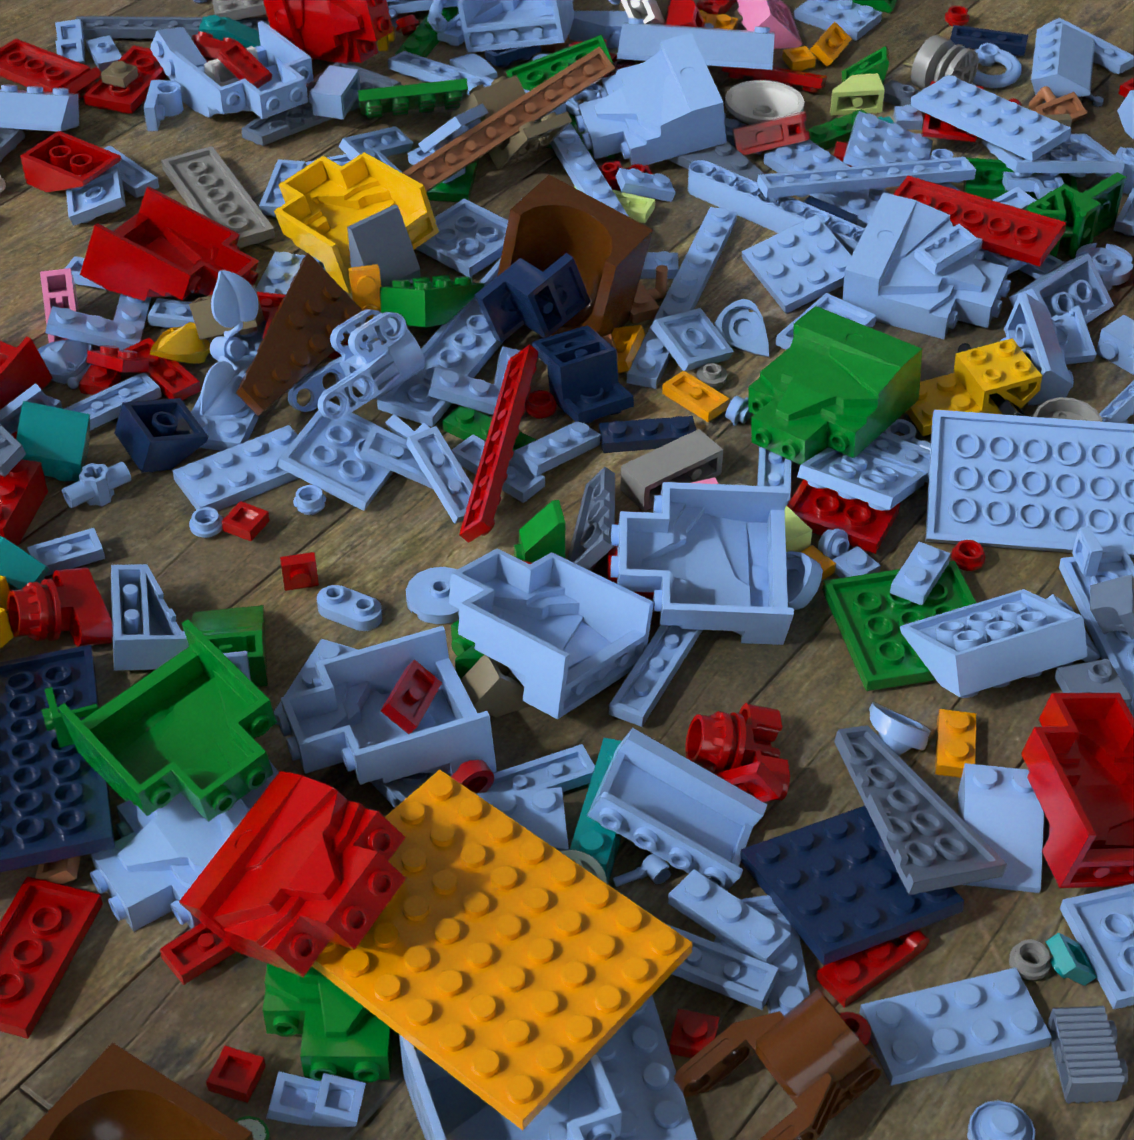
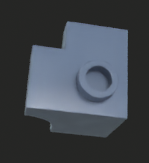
M1132 574L1090 585V611L1103 634L1113 631H1125L1129 634L1131 640L1134 639V577Z
M1109 659L1057 668L1055 680L1063 693H1120L1126 705L1130 708L1132 697Z

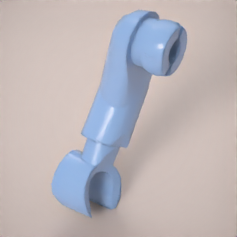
M432 0L433 4H431L428 14V22L434 31L443 33L448 28V22L442 15L443 6L446 5L447 0Z

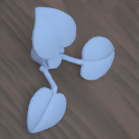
M225 270L218 272V280L211 299V309L215 320L220 325L234 328L230 331H225L224 336H218L211 342V355L219 362L209 369L203 383L200 397V415L202 416L231 415L243 408L245 402L236 394L243 378L238 376L240 368L231 361H238L243 356L255 357L257 351L246 350L243 341L234 336L242 330L243 322H250L256 318L259 306L257 294L251 284L243 277ZM315 369L311 371L307 376L314 373Z

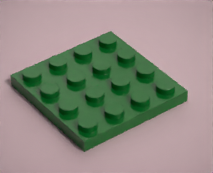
M467 78L358 90L361 115H367V119H376L383 117L382 113L393 112V116L408 115L409 110L419 109V113L434 112L435 107L443 106L445 110H456L460 107V102L467 96L468 85Z
M949 561V564L923 605L890 593L891 583L900 569L823 581V594L866 691L936 680L902 635L900 626L976 603L955 561Z

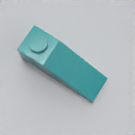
M209 15L202 18L199 32L212 34L214 39L223 40V38L238 40L245 48L260 46L259 31L229 17Z

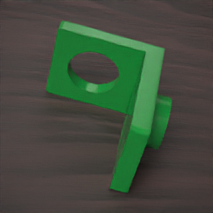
M52 687L46 688L44 690L49 708L41 710L47 732L55 730L60 748L73 745L74 742L61 714L58 712ZM93 704L71 711L78 718L88 717L98 710L99 707L98 704Z

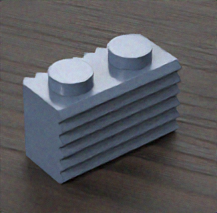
M1105 1007L1052 1008L1047 1029L1052 1036L1051 1046L1065 1102L1068 1104L1072 1102L1078 1104L1082 1101L1085 1103L1090 1101L1094 1103L1098 1101L1104 1103L1108 1100L1110 1102L1116 1101L1122 1086L1128 1082V1069L1125 1059L1118 1058V1052H1116V1025L1113 1020L1107 1021Z

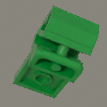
M1116 172L1083 193L1063 184L1037 201L1032 202L1026 210L1066 222V230L1060 239L1063 240L1065 253L1069 255L1070 259H1075L1079 248L1092 243L1094 237L1115 225L1126 176ZM1060 239L1054 246L1052 251L1049 253L1050 255L1056 258L1059 249Z

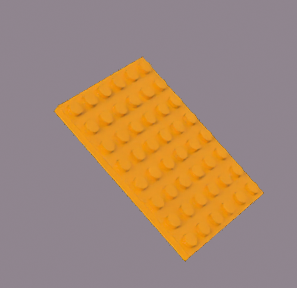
M439 769L385 816L406 837L389 860L406 877V880L355 950L329 942L312 967L523 1131L692 953L693 942Z

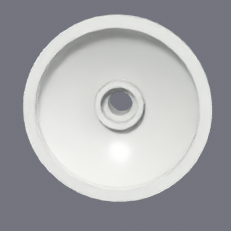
M754 80L739 83L730 88L726 93L725 105L735 118L750 125L803 112L804 98L797 90L788 85L774 81Z

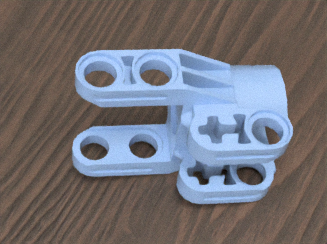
M371 309L363 310L337 326L330 335L331 345L334 350L341 354V357L299 381L289 390L288 401L292 408L298 411L308 412L318 407L322 416L332 420H339L370 400L382 397L424 370V355L415 337L408 330L402 315L394 312L381 313ZM370 315L376 316V317L372 318L371 320H369L368 322L365 323V320H366V318H367L368 316H370ZM390 317L394 318L397 323L395 333L394 328L391 327L388 321ZM343 333L350 334L348 345L341 344V341L344 339ZM331 372L336 377V384L325 389L322 384L323 377ZM352 386L356 387L363 395L356 397L353 394ZM304 388L308 389L311 399L307 405L300 406L297 402V394ZM337 396L340 400V408L336 413L330 414L326 409V402Z

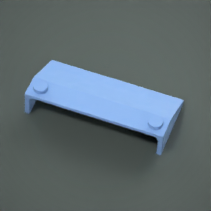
M629 18V22L622 24L617 59L646 61L662 50V40L692 32L706 65L772 70L775 33L770 32L769 27H755L754 31L645 24L642 18Z

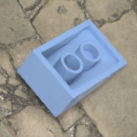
M964 764L958 790V816L1007 863L1002 877L963 885L1040 893L1044 811L1027 778L1029 770Z

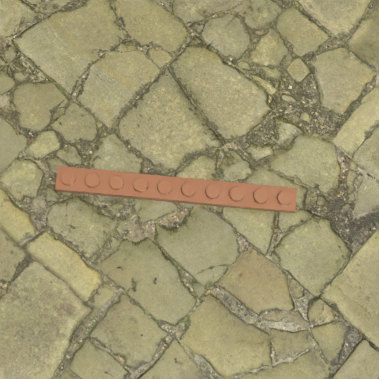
M599 46L402 173L423 184L427 193L507 141L513 135L519 133V128L522 125L541 119L610 74L615 67Z

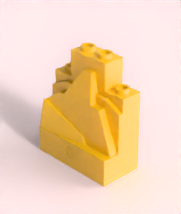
M365 152L343 166L322 156L278 184L285 204L274 210L282 233L292 239L294 245L321 261L326 272L349 294L351 293L348 268H351L348 226L395 204L400 209L413 249H416L439 233L424 185Z

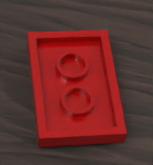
M803 479L787 506L812 529V533L822 536L828 529L834 530L839 528L847 533L849 545L858 546L863 550L876 554L899 514L901 503L890 510H876L871 508L868 502L860 499L843 498L838 495V491L829 488L812 487L807 483V480Z

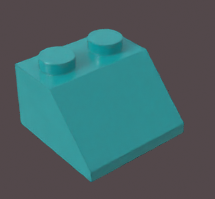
M23 401L16 440L22 445L26 453L21 460L41 462L44 476L54 477L60 481H80L79 474L82 472V467L85 466L89 452L90 414Z

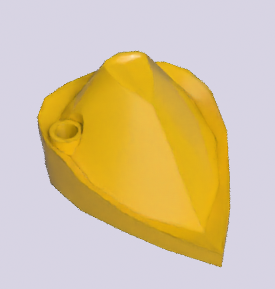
M189 322L182 327H172L164 331L153 344L150 355L185 363L199 364L205 362L210 352L211 344L206 338L200 339L195 323Z

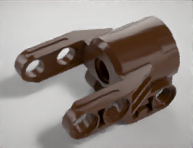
M817 988L785 1016L778 1011L733 1023L687 1061L675 1074L674 1081L686 1097L709 1092L756 1052L768 1071L797 1106L794 1111L759 1140H817L823 1134L830 1119L843 1111L879 1079L882 1074V1068L875 1061L873 1053L843 1021L839 1011Z

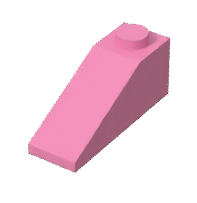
M71 268L40 272L46 324L52 306L68 308L79 312L76 286ZM48 334L49 343L67 340V338Z

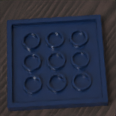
M866 806L741 849L740 862L763 891L772 898V902L823 966L963 912L964 899L953 887L912 895L908 894Z

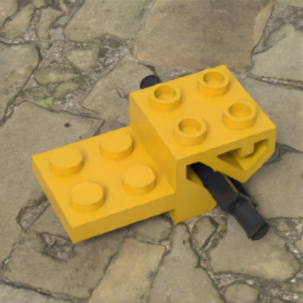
M1013 338L973 349L968 343H963L958 347L959 353L955 354L954 373L921 381L919 400L906 411L922 436L932 433V415L934 410L1026 416L1021 408L1040 391L1042 375Z

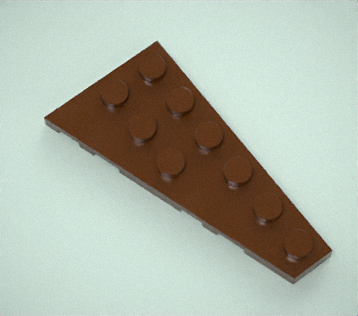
M309 253L303 258L286 296L282 299L270 323L264 340L257 349L253 362L248 367L236 391V394L257 416L262 414L333 354L336 350H334L330 342L332 331L343 322L363 311ZM369 316L366 318L365 323L371 320ZM343 333L344 339L341 341V344L348 341L350 334Z

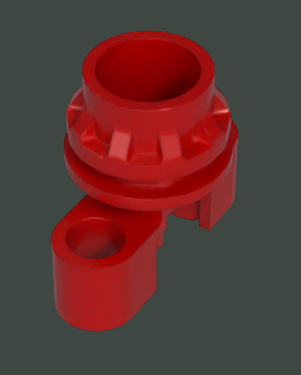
M87 567L55 570L53 580L44 579L41 584L39 582H29L21 590H11L8 594L7 612L14 637L27 636L34 641H43L46 638L49 641H56L59 639L61 631H70L77 647L110 644L112 642L113 626L111 617Z
M745 703L739 713L732 712L728 714L718 711L710 716L695 715L690 723L686 737L685 753L687 759L713 774L762 761L784 786L780 798L774 800H784L789 790L790 771L788 760L780 759L779 748L772 747L771 742L776 740L779 731L783 728L781 714L778 709Z

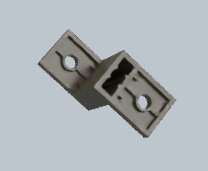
M517 75L508 79L505 76L499 77L487 87H484L483 84L474 87L469 91V97L463 99L460 102L461 106L451 113L452 117L448 121L483 103L488 114L480 119L482 122L526 94ZM556 112L550 113L541 119L542 122L540 120L536 122L530 121L519 128V133L488 152L497 170L541 153L572 122L568 112L559 115Z

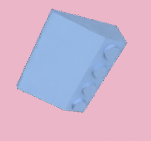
M1024 589L900 626L902 635L938 683L961 698L976 696L978 691L987 688L1008 686L1010 681L1019 678L1037 677L1042 674V671L1054 667L1071 666L1074 661L1087 657L1084 616Z

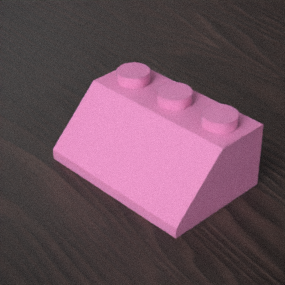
M737 0L739 5L737 10L743 17L742 24L747 31H754L755 27H769L770 32L775 33L774 49L797 48L803 45L791 11L782 0Z

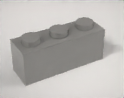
M698 429L621 465L620 490L644 512L653 508L654 496L661 495L663 482L692 483L721 475L723 449Z

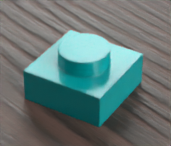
M1059 932L1046 941L1053 955L1050 958V962L1062 978H1069L1083 986L1097 978L1078 942Z

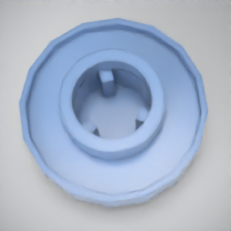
M997 1100L986 1102L975 1109L968 1124L967 1138L968 1140H1035V1129L1032 1120L1021 1108L1012 1103Z

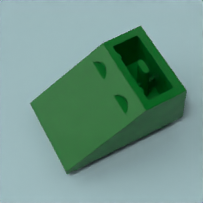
M448 275L432 276L433 281L425 277L413 278V283H410V280H392V286L380 287L381 313H398L403 316L406 325L429 327L444 325L475 297L476 293L484 288V283L472 282V277H455V281H453Z
M264 605L193 612L191 623L222 653L247 651L251 682L257 687L268 686Z

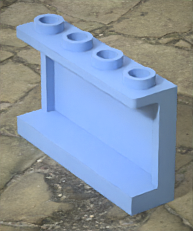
M632 728L617 747L587 816L599 822L604 828L613 830L634 842L639 848L648 850L666 860L673 867L689 874L696 870L728 891L742 874L743 870L739 867L741 849L746 847L752 828L763 817L767 804Z

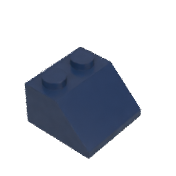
M181 398L123 402L115 429V435L142 473L173 469L205 444L209 437Z

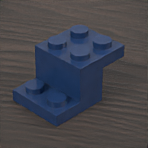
M567 253L545 271L539 270L520 258L475 294L494 338L501 343L523 325H526L542 337L547 338L591 302L576 262Z
M588 325L532 342L533 347L539 351L538 358L547 365L550 393L553 395L556 404L575 422L588 424L595 419L619 414L625 409L634 407V396L619 383L617 350Z

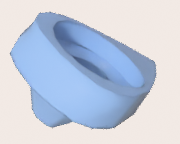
M740 299L725 307L716 318L714 326L726 342L733 348L754 355L770 357L764 319L756 304L747 299Z
M67 339L51 342L37 350L53 377L51 380L67 384V380L70 377H76L87 367V350H92L93 345L80 342L79 340Z
M789 551L786 552L788 608L798 610L804 608L818 591L823 570L816 560L805 553Z
M872 702L869 708L870 721L878 731L880 738L898 756L912 748L925 750L928 736L931 732L926 726Z

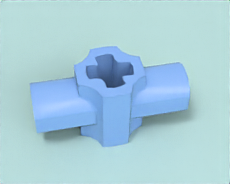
M122 461L108 468L105 464L90 463L82 467V472L79 474L80 481L62 488V494L70 508H74L84 502H87L90 506L99 505L102 507L111 502L114 488L131 481L129 469Z

